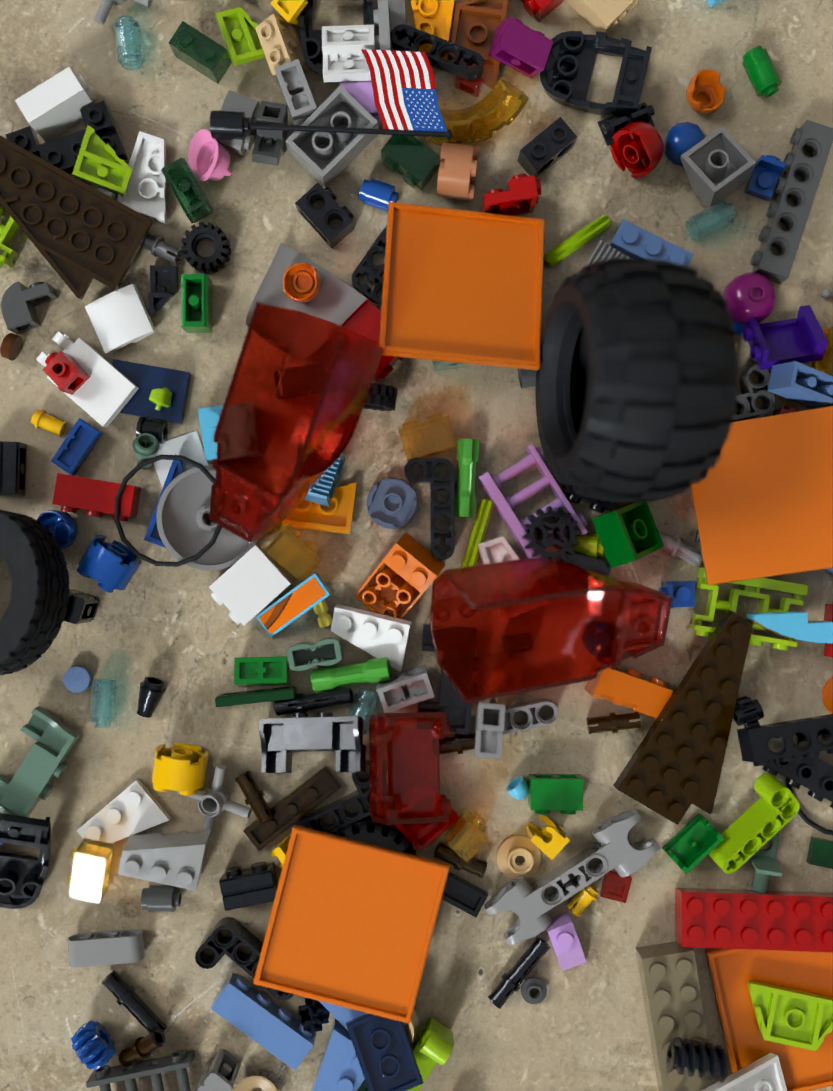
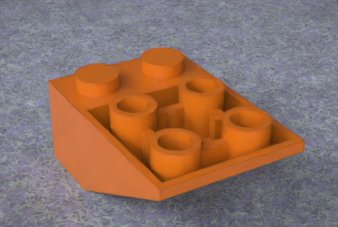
M405 532L354 597L374 613L402 619L437 578L446 564L434 557L429 550Z

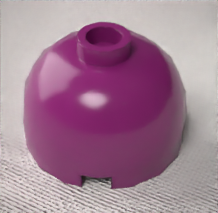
M747 272L735 277L725 287L722 294L726 300L728 314H731L732 320L742 323L744 326H746L749 317H755L757 323L765 320L772 313L777 301V292L773 283L766 276L753 272Z

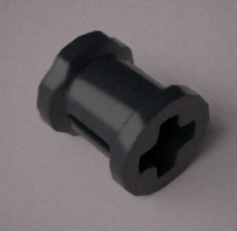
M140 417L137 422L136 437L142 433H149L159 443H165L168 433L167 420L155 422L146 420L145 417Z

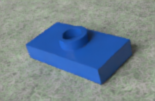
M79 418L51 459V462L70 475L75 476L103 433Z

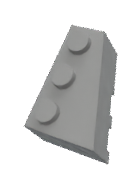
M203 829V832L195 833L179 831L178 834L163 835V833L130 835L122 850L118 875L196 891L204 867L211 829Z

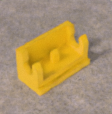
M540 814L541 820L546 822L545 828L540 830L531 822L525 828L530 840L553 860L570 839L560 824L557 826L548 816Z

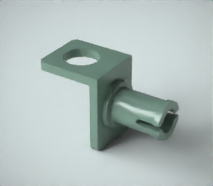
M778 833L770 839L771 846L768 849H759L749 859L755 869L751 888L755 892H768L771 875L780 877L783 875V871L775 859L780 838Z

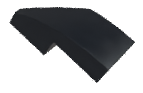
M150 265L151 292H148L150 315L158 312L178 293V266Z

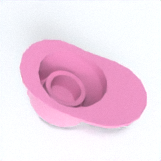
M202 129L198 131L192 138L188 151L189 165L201 182L206 180L219 181L224 176H231L233 174L229 167L230 152L219 144L216 139H212L211 132Z

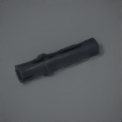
M351 687L308 695L298 693L294 699L274 701V709L277 716L296 712L307 713L308 710L348 703L352 704L354 696ZM336 697L333 700L318 702L319 699ZM310 701L309 704L292 706L295 703Z
M537 936L508 973L502 975L501 982L488 996L496 1007L501 1009L513 992H517L520 989V984L551 948L546 941Z
M115 970L102 981V984L117 998L116 1002L119 1005L122 1004L149 1033L156 1029L164 1033L167 1025L134 992L135 988L132 985L129 987Z

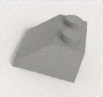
M723 126L680 157L692 190L709 209L750 180L756 165V161Z

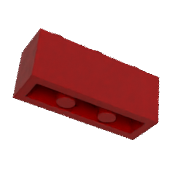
M57 473L52 504L61 505L60 511L76 513L78 508L87 510L86 515L102 518L103 513L112 514V519L114 520L115 496L121 484ZM126 485L120 498V521L127 522L128 517H137L141 487Z

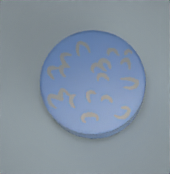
M84 666L72 667L64 676L65 686L68 690L75 693L88 689L92 683V674Z

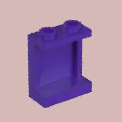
M810 305L800 306L797 318L758 324L755 317H749L742 331L744 341L749 343L751 357L753 360H756L760 370L771 369L772 365L792 361L799 363L821 361L828 342Z

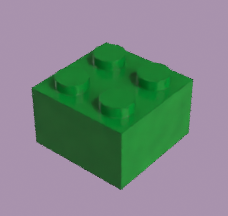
M632 502L592 519L595 531L604 549L605 557L611 568L636 561L664 547L647 502Z

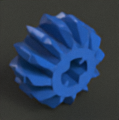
M91 1020L87 1024H83L71 1038L73 1043L72 1049L75 1050L76 1057H79L81 1063L85 1064L90 1070H97L103 1067L116 1053L114 1041L110 1037L111 1034L97 1021Z

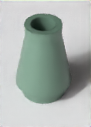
M149 433L138 435L132 444L137 465L140 462L155 457L159 450V442ZM152 463L149 464V465L143 466L141 469L146 470V469L151 468V467H152Z

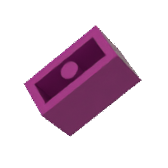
M509 16L497 27L488 55L533 79L544 70L553 41L545 37L542 32L534 31L525 26L521 20Z

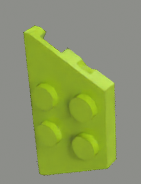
M747 980L763 1039L817 1051L824 1042V1037L833 1030V997Z

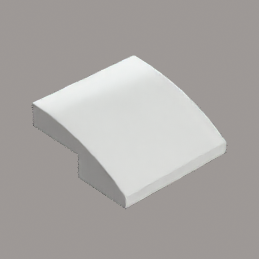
M374 24L322 26L324 82L371 81L370 70L361 49L375 50Z
M136 284L113 291L85 306L105 354H112L127 344L137 343L156 332Z

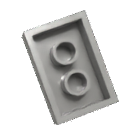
M341 85L300 125L379 129L378 121ZM294 131L285 142L288 152L325 188L378 134Z

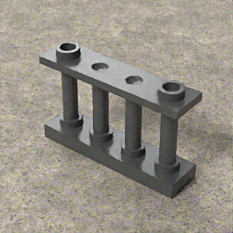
M178 1050L168 1056L134 1062L129 1067H124L123 1065L109 1067V1065H104L92 1072L86 1082L87 1088L99 1086L100 1091H111L110 1083L125 1080L127 1091H138L135 1078L150 1075L153 1091H164L161 1073L176 1070L180 1091H191L187 1068L191 1066L194 1060L195 1051L186 1052V1050Z

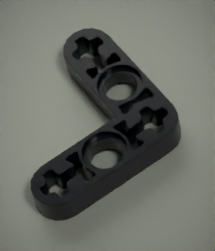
M387 226L380 233L352 274L354 289L380 308L382 301L378 299L377 293L383 288V278L381 276L384 273V263L376 266L371 262V257L375 253H382L385 256ZM368 275V282L373 286L376 281L379 282L374 287L372 294L369 293L371 291L370 286L365 283L361 286L359 285L358 276L364 277Z

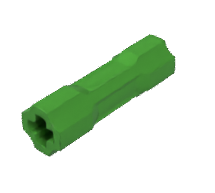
M457 439L458 481L457 493L454 497V517L476 518L477 497L475 494L480 440Z
M388 657L370 659L366 662L337 667L312 669L311 672L312 688L315 693L334 690L337 687L389 681L392 678V669Z

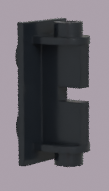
M644 102L639 105L638 111L634 113L615 114L598 121L597 123L606 145L613 144V135L631 122H646L655 127L651 117L655 112L652 105L647 106Z

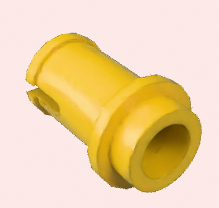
M44 409L41 411L36 410L31 418V424H34L36 429H45L59 437L63 436L68 425L66 421L47 414V411Z
M592 884L580 890L571 902L567 904L568 909H573L571 912L580 917L593 900L596 901L598 899L599 891Z

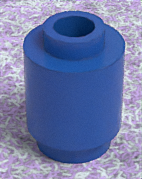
M364 179L359 193V200L364 201L365 205L388 212L389 202L397 203L399 193L395 192L396 187L375 179Z

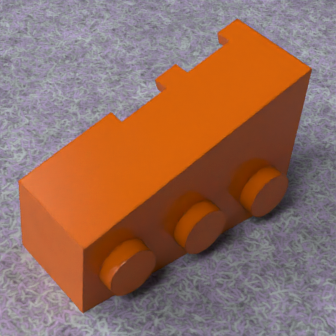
M606 659L603 660V663L595 661L585 690L596 698L600 699L601 697L612 701L614 704L623 705L634 711L657 718L672 696L673 690L666 687L667 682L654 677H652L651 681L642 678L643 673L628 668L627 672L617 669L619 664Z

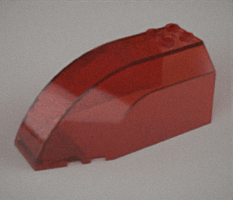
M261 302L256 303L214 433V443H217V459H213L212 467L216 470L215 485H211V521L245 541L253 543L273 530L295 510L341 456L354 434L384 348L378 342L336 323L298 310Z
M543 558L518 559L443 571L433 580L429 628L438 665L465 703H472L589 681L598 677L597 673L608 667L612 670L619 667L621 661L631 656L636 659L663 646L673 598L645 585L563 561Z

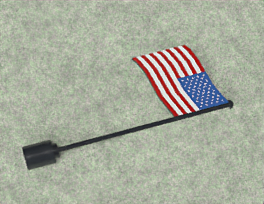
M361 49L370 70L375 106L384 129L253 124L250 122V118H246L245 112L212 110L210 115L212 139L245 140L246 135H250L251 129L447 137V140L453 137V132L450 129L447 131L438 106L434 75L429 59L425 52Z

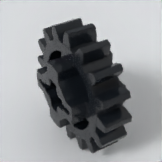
M548 506L545 513L540 508L536 510L537 517L533 515L528 517L531 524L523 525L528 534L523 535L522 539L529 541L525 549L532 548L534 550L531 554L532 558L539 554L541 556L540 562L543 563L549 558L550 563L554 564L557 561V557L564 561L566 560L565 553L569 555L575 553L571 546L579 545L580 542L575 540L574 536L581 533L573 528L578 522L569 521L570 512L562 515L561 507L553 512L552 507ZM554 518L557 519V521L554 523H548L546 521H543L542 519ZM564 528L567 530V539L564 537ZM554 530L553 536L555 539L548 540L549 533L547 531ZM535 531L538 533L539 541L537 543L534 536ZM550 546H554L560 551L547 552L545 550Z

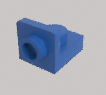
M762 155L756 162L744 193L769 201L773 196L779 176L786 167V163L781 162L776 156Z
M695 581L662 582V587L658 589L659 602L663 603L664 608L696 607Z

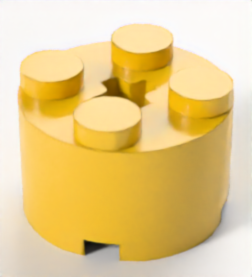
M174 743L173 748H166V744L157 746L152 773L153 789L160 792L168 790L179 791V794L184 796L194 795L195 790L205 785L208 751L206 750L205 753H202V747L188 743Z

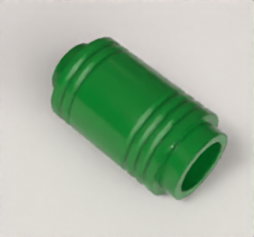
M757 46L745 53L742 57V65L757 96L768 98L779 91L778 86L781 85L782 81L767 49Z

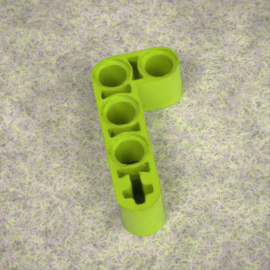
M764 773L756 779L754 789L760 798L721 834L724 840L708 854L726 874L734 873L795 817L800 809V803L792 792L771 773Z
M431 1017L427 1019L411 1044L423 1082L426 1081L437 1063L443 1065L448 1060L454 1047L453 1032ZM423 1084L413 1087L407 1091H419Z

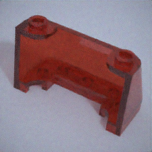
M446 712L377 713L371 715L369 720L370 814L373 822L386 825L449 822L452 806L451 801L447 799L446 795L440 793L439 739H443L448 734L450 728Z

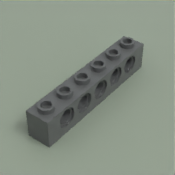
M806 120L800 128H796L792 134L790 143L793 144L791 153L788 152L783 161L786 163L783 177L778 179L774 190L777 196L775 202L772 201L766 214L769 220L767 226H763L758 241H761L759 251L756 250L750 263L753 266V273H760L771 282L781 284L789 278L833 143V128ZM803 149L807 150L811 157L804 155ZM795 174H799L803 182L798 181L795 178ZM787 198H791L794 201L795 207L787 203ZM778 223H784L787 231L781 230ZM771 246H774L778 249L779 256H776L771 252Z

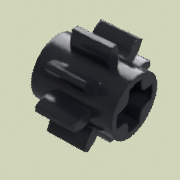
M747 696L738 698L733 715L735 723L738 726L744 725V728L760 726L758 720L764 718V712L757 699L751 700Z
M305 998L306 1005L299 1006L298 1010L299 1023L304 1026V1031H322V1024L329 1023L330 1012L318 1000Z

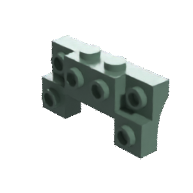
M40 706L33 709L31 712L33 716L28 724L21 728L22 732L38 742L34 743L12 780L0 773V812L2 814L29 817L38 801L41 799L46 800L54 788L51 784L56 777L59 778L66 770L68 765L65 762L69 757L68 753L80 736L60 723L61 719Z

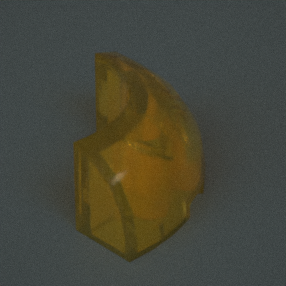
M499 79L493 90L475 105L460 110L440 109L447 131L450 129L453 132V137L450 140H447V137L424 136V139L437 145H442V143L476 144L493 137V134L505 125L508 126L522 111L529 97L512 84Z

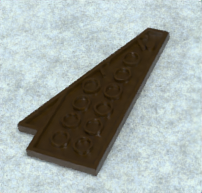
M0 136L1 205L76 297L81 300L84 298L93 278L118 291L153 221Z
M727 610L613 785L617 790L677 825L691 804L709 814L713 811L753 624L735 612Z

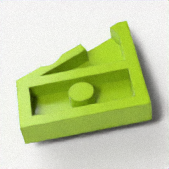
M241 7L216 13V21L233 67L266 58L256 32L258 24L253 22Z

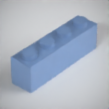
M233 973L213 1001L211 1006L213 1011L293 1070L298 1068L314 1046L316 1033L312 1032V1030L304 1031V1026L293 1017V1014L287 1008L276 1005L267 993L257 991L243 976L238 977Z

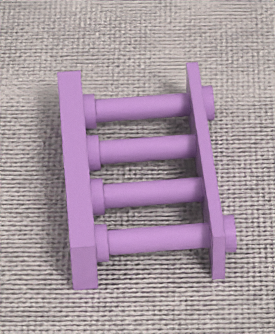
M531 444L525 448L529 454L527 457L498 475L493 474L490 476L487 471L479 476L478 480L490 500L495 504V508L532 566L540 563L541 556L538 554L532 558L531 554L534 550L532 548L525 549L529 541L522 539V536L528 532L523 528V525L531 524V522L528 520V517L524 520L522 518L518 520L513 512L516 509L515 506L549 486L556 500L541 508L544 513L548 506L552 507L553 512L559 507L563 508L566 514L570 512L569 520L570 522H578L573 528L580 531L581 534L579 535L587 533L585 527L588 524L580 512L575 513L543 462L546 458L539 447L535 448ZM535 464L542 478L509 498L507 496L504 498L499 490L502 488V484ZM564 528V537H565V536L567 535V530H566V528ZM555 531L548 535V540L555 539L553 536Z

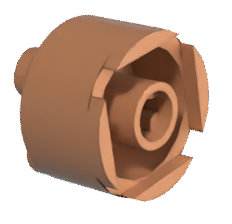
M442 143L437 197L459 200L474 199L479 147Z

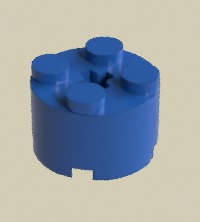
M95 535L78 563L77 572L86 578H93L99 582L98 586L106 592L112 593L114 589L125 590L142 561H136L137 557L122 543L113 540L111 544L105 541L106 536Z

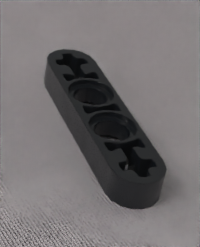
M405 24L394 27L391 32V41L395 51L421 52L419 47L428 43L433 46L430 51L425 52L431 66L470 81L477 80L483 75V58L475 51ZM450 52L456 55L452 61L442 60V56Z

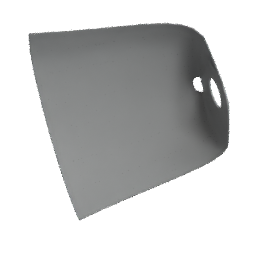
M280 243L275 257L250 306L246 317V326L261 339L294 359H304L316 352L367 298L284 243ZM295 263H309L320 274L322 280L321 289L318 295L309 302L293 301L284 293L283 276L286 269ZM281 340L285 343V345L282 346L276 341Z

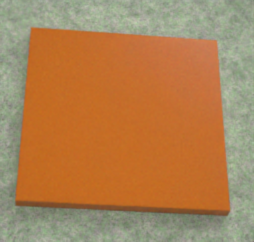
M389 202L378 355L539 370L545 219Z
M833 406L732 422L727 441L723 445L721 456L715 467L709 468L706 478L690 486L707 586L833 568Z
M294 825L253 984L410 1024L450 864Z
M723 948L705 950L731 1073L733 1074L763 1056L773 1053L779 1057L787 1091H811L833 1086V1030L824 1037V1042L817 1051L764 1040L760 1033L747 985V980H753L833 997V952Z

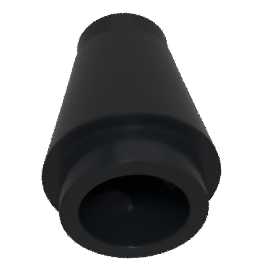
M145 677L144 682L140 683L138 715L146 718L152 717L166 691L164 681L155 677Z

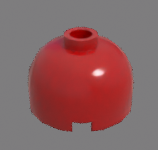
M631 122L612 137L614 138V143L611 144L613 159L622 171H625L626 167L633 173L630 175L631 177L642 178L656 168L663 156L664 144L662 137L651 124L646 122Z

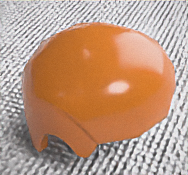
M709 68L700 70L689 82L686 98L691 108L697 113L705 115L714 113L724 103L726 87H723L720 83L721 74Z
M299 262L286 269L282 279L284 293L296 302L311 301L318 295L322 284L317 269L306 262Z

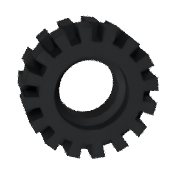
M200 222V226L196 227L194 224L191 226L192 231L186 230V238L182 237L181 242L183 246H181V250L184 253L183 256L196 271H203L205 274H209V271L216 273L218 272L217 268L223 269L225 267L224 262L228 263L230 260L228 257L231 254L230 242L217 225L214 227L213 223L208 222V225H205L204 222ZM204 239H210L216 244V250L210 257H201L197 253V246Z
M352 382L348 404L364 409L394 411L397 388L374 382Z

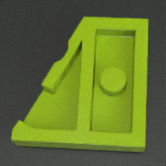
M87 126L72 176L124 197L132 173L131 167L124 160L120 159L108 144L102 141L91 126Z

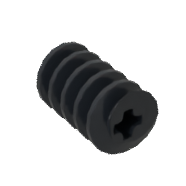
M680 1037L672 1039L666 1056L667 1072L671 1073L674 1065H676L677 1072L680 1075L683 1074L684 1068L687 1067L688 1076L693 1077L695 1069H697L698 1076L701 1079H704L706 1071H708L711 1081L716 1079L717 1073L719 1074L720 1082L723 1083L728 1072V1058L726 1050L722 1045L714 1047L711 1043L703 1044L701 1041L693 1043L691 1039L683 1041Z

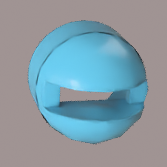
M522 776L513 779L506 787L507 792L518 800L526 798L529 794L528 784Z

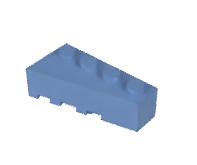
M336 1018L311 1091H357L365 1079L349 1032Z

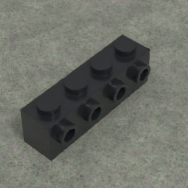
M771 738L768 741L770 750L773 748V740ZM801 754L795 755L794 761L778 762V758L769 760V765L762 767L763 770L775 777L778 772L786 776L785 782L797 789L801 785L809 789L807 794L820 802L824 798L831 801L832 803L829 807L833 808V766L817 757L803 758Z

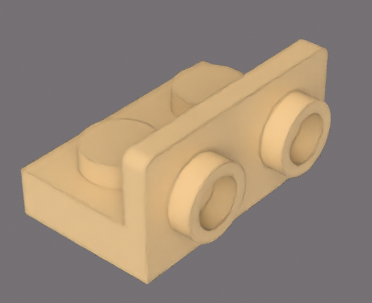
M273 13L256 27V32L272 75L276 76L275 67L299 59L303 72L310 69L302 55L301 41L294 24L287 22L284 17Z

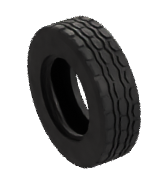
M0 510V554L9 568L11 596L7 610L0 620V675L12 674L27 668L28 665H32L48 650L62 627L61 625L67 611V603L69 602L70 590L67 563L56 538L52 536L53 534L32 517Z

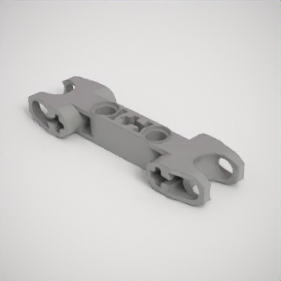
M636 809L609 817L597 825L592 831L597 843L569 859L538 881L529 885L524 876H519L505 884L484 905L489 916L505 910L513 911L518 915L517 921L504 934V940L508 946L533 938L543 932L552 923V919L547 911L598 880L604 874L615 868L621 878L627 877L642 868L660 849L654 838L638 844L628 842L629 830L641 819ZM591 859H600V862L597 866H588V863ZM573 873L576 878L571 880L568 875ZM560 879H561L562 883L564 884V887H562V888H561V885H560V883H559V880H560ZM547 887H556V891L552 895L544 894Z

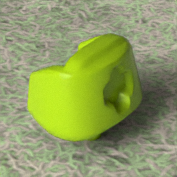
M164 387L163 389L158 388L151 391L149 400L157 404L156 410L160 411L162 406H171L172 392L170 389Z

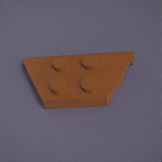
M465 0L456 3L451 42L475 51L482 56L484 72L478 80L491 89H496L500 61L488 54L497 27L506 19L508 0ZM449 52L448 59L452 61L456 55Z

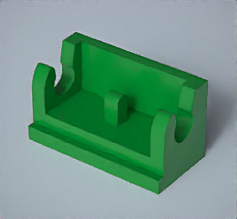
M287 656L234 658V684L238 687L290 685Z
M699 813L662 849L687 875L724 840V837Z

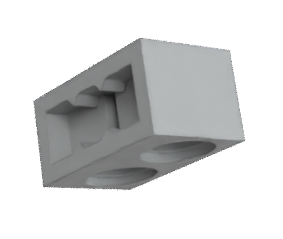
M296 59L277 66L274 70L294 125H301L317 107L300 61Z
M426 664L392 675L389 681L377 682L376 690L385 713L435 697L434 687Z

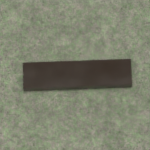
M324 766L270 808L275 815L273 819L266 823L264 822L262 825L256 819L243 832L257 850L260 851L340 789L341 785L329 769Z

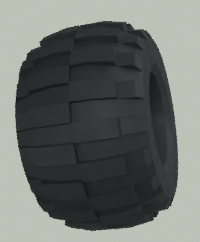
M614 258L592 262V265L585 266L579 273L566 277L561 283L544 321L541 333L540 368L536 370L538 432L547 464L551 473L555 474L557 481L574 486L573 491L578 495L601 501L652 502L683 494L692 484L699 483L706 478L709 468L715 467L732 425L738 387V351L732 316L728 314L725 298L719 290L714 289L713 283L704 278L697 277L696 270L667 260Z

